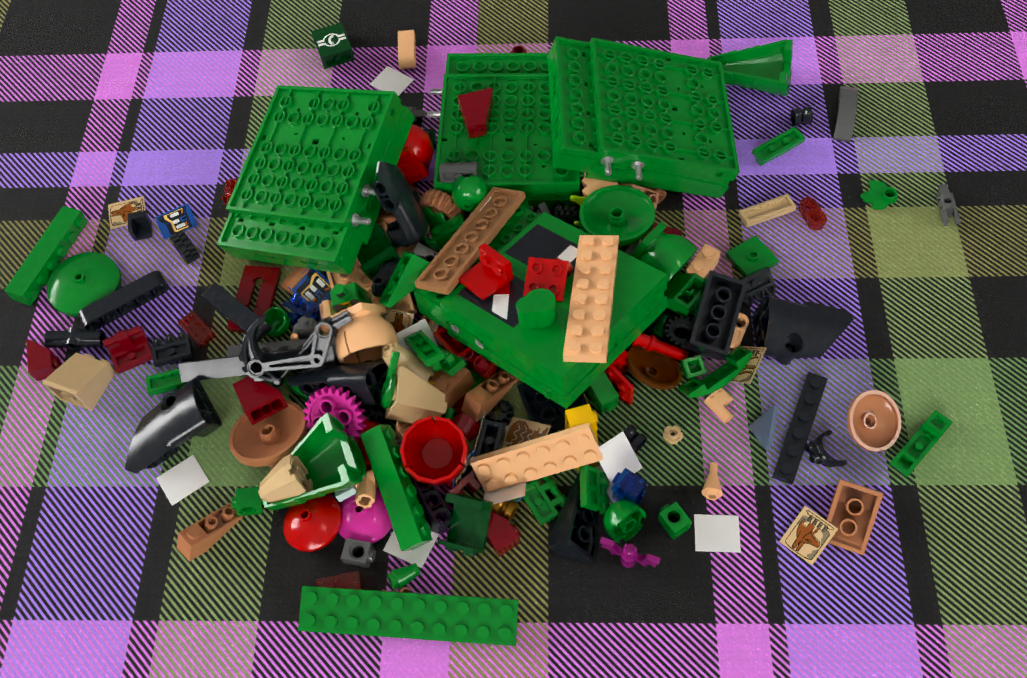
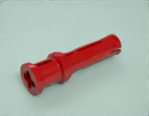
M641 333L630 344L631 346H640L647 352L653 350L679 361L687 359L688 355L685 354H689L687 350L657 340L652 334Z

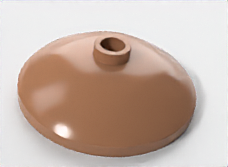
M868 390L861 392L852 400L847 413V426L852 439L858 446L867 451L880 452L890 448L898 439L901 431V415L895 401L888 394L879 390Z

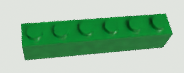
M63 206L5 288L4 291L12 300L31 306L35 299H37L52 272L60 264L64 256H66L68 250L77 240V237L88 222L80 210Z
M379 424L364 432L360 436L401 551L414 550L432 541L431 529L426 523L423 507L419 504L416 496V488L411 482L409 473L403 466L400 447L395 438V431L391 425Z

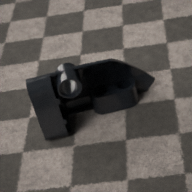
M378 161L376 169L378 179L372 184V188L383 209L393 213L397 219L390 223L391 226L386 230V234L394 247L415 244L422 239L429 227V222L419 204V194L417 191L412 190L400 167Z
M765 296L754 311L752 318L756 347H766L764 356L775 358L783 365L790 364L794 358L821 357L854 319L843 309L814 302L800 304Z
M372 360L362 363L320 366L299 372L287 378L290 386H298L301 393L307 397L315 394L314 392L318 389H322L325 386L330 388L334 385L335 388L349 387L353 395H356V401L362 402V406L381 404V393L386 380L388 366L385 361L373 362Z
M193 379L174 393H167L163 397L162 402L141 419L129 447L125 470L137 474L143 469L154 468L179 451L178 447L194 436H208L222 426L220 417L198 380Z

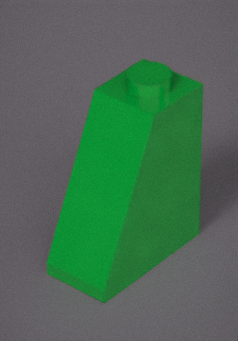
M604 371L585 390L601 414L614 410L619 399L618 393Z

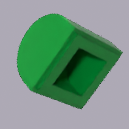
M701 355L683 359L680 362L686 379L707 373Z

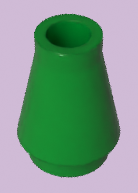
M414 563L391 570V573L387 574V578L393 590H401L421 574L418 566Z

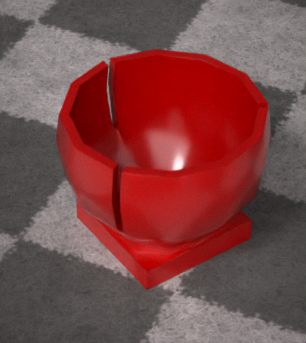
M417 125L411 126L397 166L402 169L410 185L429 175L428 169L434 153L433 144L428 133Z
M429 416L415 421L404 433L400 448V455L405 470L418 482L438 485L453 480L464 469L463 466H466L469 446L464 431L451 419L434 416V418Z

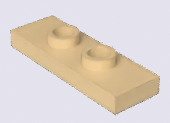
M785 194L739 210L738 215L746 228L793 212L796 210V205L789 194Z

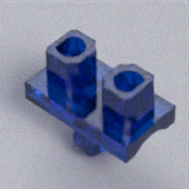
M293 293L289 301L284 300L282 304L295 312L288 313L289 318H291V325L293 326L303 316L314 318L318 321L319 316L316 314L319 305L308 301L305 309L300 307L305 298L296 293Z

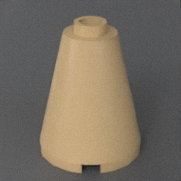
M395 342L384 346L382 358L388 367L392 351L400 352L397 370L400 366L406 367L430 383L428 381L430 375L434 376L432 367H427L414 353Z

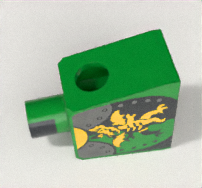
M356 283L347 285L337 284L330 290L331 305L336 314L360 302L372 304L371 294Z

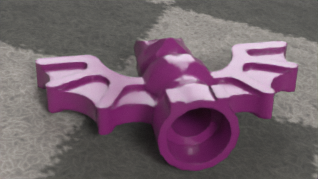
M604 537L600 540L602 548L608 549L612 555L621 556V564L626 568L633 567L636 562L644 567L646 565L653 567L659 565L661 558L651 554L639 555L637 547L633 544H625L621 548L613 540Z

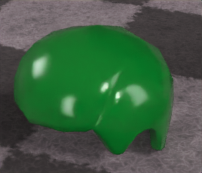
M272 307L264 314H267L268 317L263 321L272 328L267 335L270 337H280L285 334L290 327L288 314L279 307Z

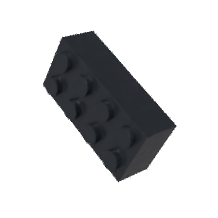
M711 270L704 277L684 349L721 361L728 355L747 282Z

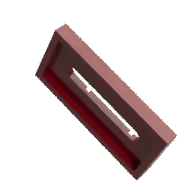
M245 265L236 299L249 309L256 281L262 278L263 282L261 283L255 304L256 307L253 311L258 317H261L273 306L282 273L281 269ZM229 320L227 325L229 332L245 333Z

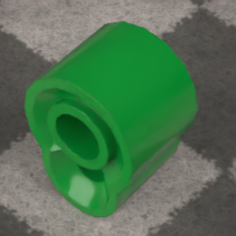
M541 288L532 290L516 303L519 324L525 329L548 327L557 320L556 299L550 290Z

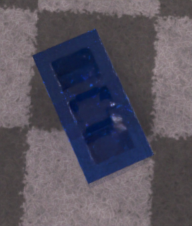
M627 468L622 473L618 472L612 481L614 484L611 489L613 491L612 499L615 501L630 500L638 505L645 495L647 481Z

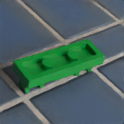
M793 127L754 148L752 154L756 157V162L761 166L805 142L806 138Z
M422 330L404 338L406 345L427 367H432L434 372L441 369L439 361L445 359L444 353Z
M437 346L445 356V359L439 361L441 365L440 371L452 377L466 365L462 358Z

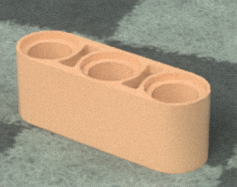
M414 30L398 31V63L400 70L416 68V39Z

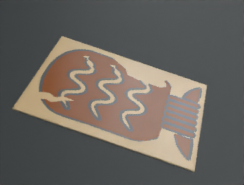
M512 417L502 449L546 436L551 426Z

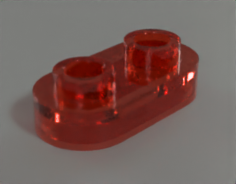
M810 197L803 198L798 209L806 224L813 230L823 229L827 218L818 202Z

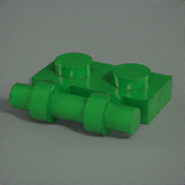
M588 465L580 466L581 507L592 511L599 510L600 514H605L606 508L610 505L609 498L607 497L609 481L606 480L605 472H600V469Z
M550 476L542 477L545 484L541 486L537 480L526 485L525 496H522L540 526H543L559 515L556 507L560 506L562 508L567 498L565 494H561L557 488V482L555 479H551ZM550 491L555 499L550 501L546 492Z

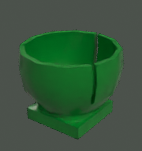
M661 221L641 241L631 256L666 273L668 285L674 278V275L678 274L698 249L692 242L680 235L665 234L664 230L667 225Z

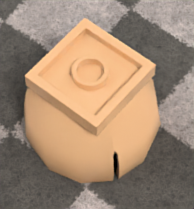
M360 302L331 316L333 318L348 310L353 318L352 321L340 327L336 336V355L339 363L351 364L359 363V361L362 363L367 360L376 361L382 358V349L386 344L394 342L399 344L393 325L381 316L387 313L384 305Z

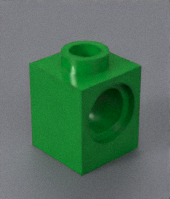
M259 487L235 489L236 496L231 497L232 509H236L237 516L263 514L262 499L258 493Z
M677 502L672 505L668 503L659 510L658 521L673 540L690 529L692 521ZM675 516L679 521L671 522L668 517Z

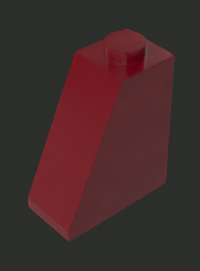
M492 87L458 95L459 109L469 139L487 135L494 102Z
M247 376L232 384L241 406L252 425L289 407L279 390L262 381H254L253 378Z

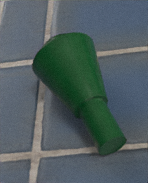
M662 315L659 322L646 334H652L657 340L663 342L668 316Z

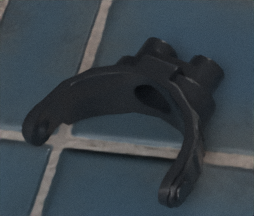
M831 430L823 432L816 440L806 444L804 449L809 453L811 463L822 464L826 467L845 466L847 460L832 458L823 447V437L831 435L833 433Z

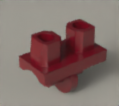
M469 349L464 356V359L469 362L467 365L487 380L495 374L497 365L472 349Z
M472 470L462 480L459 478L457 485L449 493L464 494L461 489L465 485L474 493L482 486L476 477L475 471ZM448 481L445 484L450 487L453 485V481Z

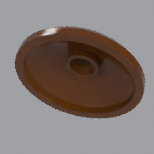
M637 345L628 351L627 366L633 376L641 383L660 390L675 388L680 383L682 371L674 358L653 350L647 352L644 348Z

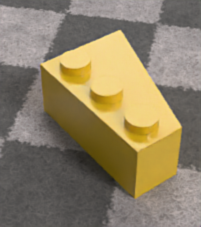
M590 404L565 410V430L589 423L598 442V428L596 424L598 417L596 411L591 410ZM599 461L587 465L594 467L601 464Z

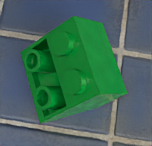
M678 273L664 291V295L667 296V308L679 316L684 315L683 319H686L687 316L690 317L695 311L704 278L696 273Z

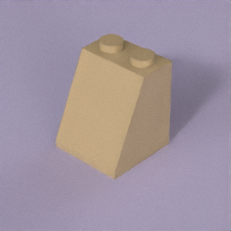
M75 353L43 381V384L59 400L93 411L116 371L107 360H97L87 353L84 355Z
M400 366L396 372L394 394L389 408H386L385 418L413 424L415 421L429 416L434 418V416L441 417L442 414H445L447 410L445 394L406 367Z

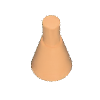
M716 462L710 463L709 474L701 492L709 500H716L723 495L719 476L717 475L718 464Z

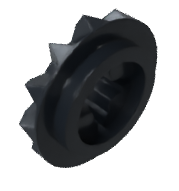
M501 398L492 410L485 415V420L504 423L507 426L510 424L512 417H514L513 407L509 401ZM500 407L502 413L496 419L493 411H497V408Z

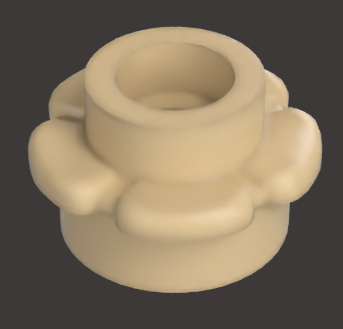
M669 425L664 429L663 438L669 444H677L682 440L683 433L678 426Z

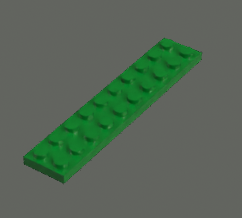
M302 586L298 631L516 646L519 600Z

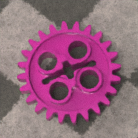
M333 385L330 388L325 386L322 389H318L314 392L315 394L309 396L310 400L305 402L307 407L303 409V412L307 414L303 417L304 420L308 421L306 424L307 428L310 427L312 429L317 421L328 412L345 426L343 431L348 434V437L352 435L356 442L360 440V435L364 433L362 430L367 426L362 422L367 417L361 416L365 409H359L358 406L362 402L354 401L356 395L350 397V390L343 393L342 387L336 390Z

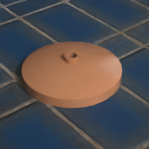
M285 400L289 407L254 425L251 424L244 413L234 424L229 435V447L234 457L244 465L263 467L277 463L283 457L291 454L298 443L304 439L308 431L306 427L308 421L303 419L306 415L302 408L293 401Z

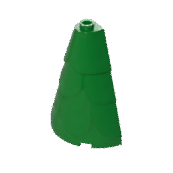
M793 39L781 40L708 57V60L722 62L725 84L738 85L743 88L755 89L779 96H788L792 74Z
M327 412L322 416L291 453L293 456H298L307 468L309 474L305 476L307 480L311 478L313 491L274 503L262 500V504L266 509L274 511L303 504L307 500L350 488L363 481L362 478L366 476V464L363 454L352 435L348 437V434L343 431L345 426L333 415Z

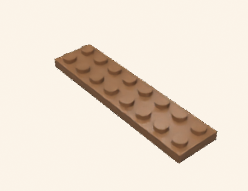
M493 187L414 282L416 288L449 295L459 283V277L468 271L479 258V246L483 243L490 244L526 198L525 192Z

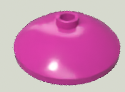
M379 487L376 488L375 502L372 504V507L363 508L361 512H358L361 506H357L355 502L356 494L339 503L342 509V523L338 532L345 540L349 538L373 544L382 539L391 529L392 523Z

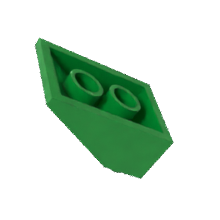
M403 252L378 302L391 308L416 289L414 282L430 262L415 254Z

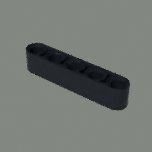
M153 271L81 309L78 316L85 330H97L166 293L169 285L160 271Z
M215 282L201 295L209 304L245 333L260 318ZM262 321L257 329V343L272 330L265 321Z
M400 441V442L398 443V446H399L400 448H401L402 441ZM409 474L411 482L416 488L419 504L423 507L424 516L431 529L438 534L447 532L452 515L436 485L418 482ZM418 485H424L426 488H420ZM427 502H434L436 505H430ZM437 519H443L445 522L440 523Z

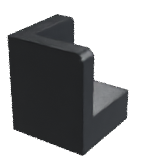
M146 211L128 214V232L134 241L152 237V220Z

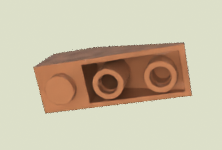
M504 369L499 370L489 377L488 380L486 379L466 393L461 411L477 422L484 416V412L486 415L517 382V378Z
M228 503L178 533L177 549L190 562L208 551L243 516H237L236 509H232V504Z

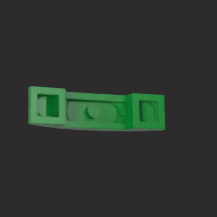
M740 345L728 353L726 356L727 363L700 381L694 377L678 387V389L689 398L701 397L715 392L732 381L744 369L753 353Z
M935 409L909 442L890 462V465L908 477L953 422Z

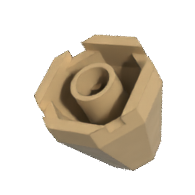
M289 454L283 457L261 481L258 493L263 501L266 500L269 503H274L313 491L311 478L307 480L305 476L309 474L308 470L298 456Z

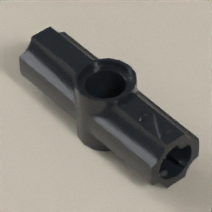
M70 327L68 331H48L44 335L47 348H67L71 351H81L83 347H103L102 341L106 339V333L103 330H84L79 327Z

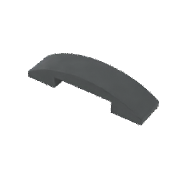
M840 86L833 140L851 142L857 111L858 89Z

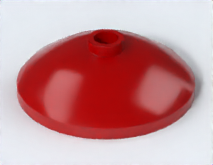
M330 494L307 500L303 504L291 506L283 522L285 539L293 548L302 552H313L325 547L335 538L341 527V506Z

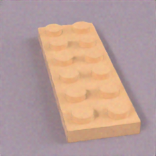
M586 423L473 457L470 464L486 493L603 460V454L590 424Z

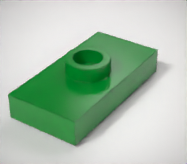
M179 368L147 376V394L153 396L180 389L188 382L181 383Z

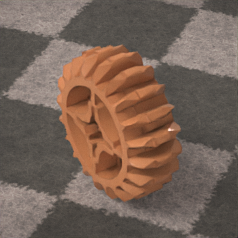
M429 189L420 198L419 204L422 210H424V207H429L435 214L442 212L446 221L460 213L465 217V211L455 205L452 196L448 195L447 192L443 193L441 190Z

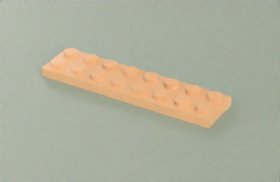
M619 235L579 236L563 350V362L607 363Z

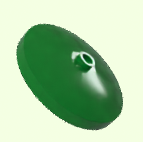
M624 185L607 186L594 191L583 201L579 212L580 225L582 230L589 235H619V246L629 245L641 240L651 231L655 222V207L651 199L644 192L636 188Z
M85 252L74 255L59 264L52 272L47 283L48 299L60 313L70 317H79L78 313L81 309L120 289L122 282L121 272L115 262L102 253Z

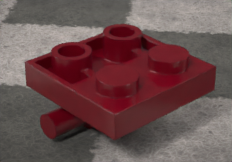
M140 325L129 330H121L114 333V336L102 341L104 346L108 347L115 371L118 374L153 360L148 338L144 328Z

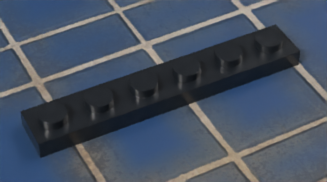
M808 372L772 478L790 485L793 484L828 378Z

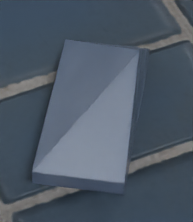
M778 405L771 407L748 426L766 450L770 449L773 442Z

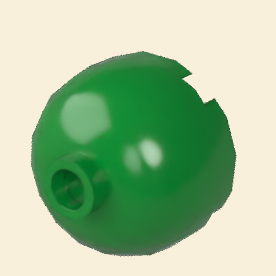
M470 175V177L466 178L460 176L452 184V200L459 209L464 211H474L488 194L486 182L475 175Z
M619 500L611 503L606 508L603 524L605 531L617 543H620L619 540L621 539L628 541L642 528L643 524L640 522L642 517L646 519V513L631 500Z

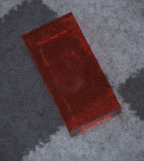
M193 310L178 321V324L201 348L216 337L215 333Z
M359 571L316 579L317 586L362 589Z

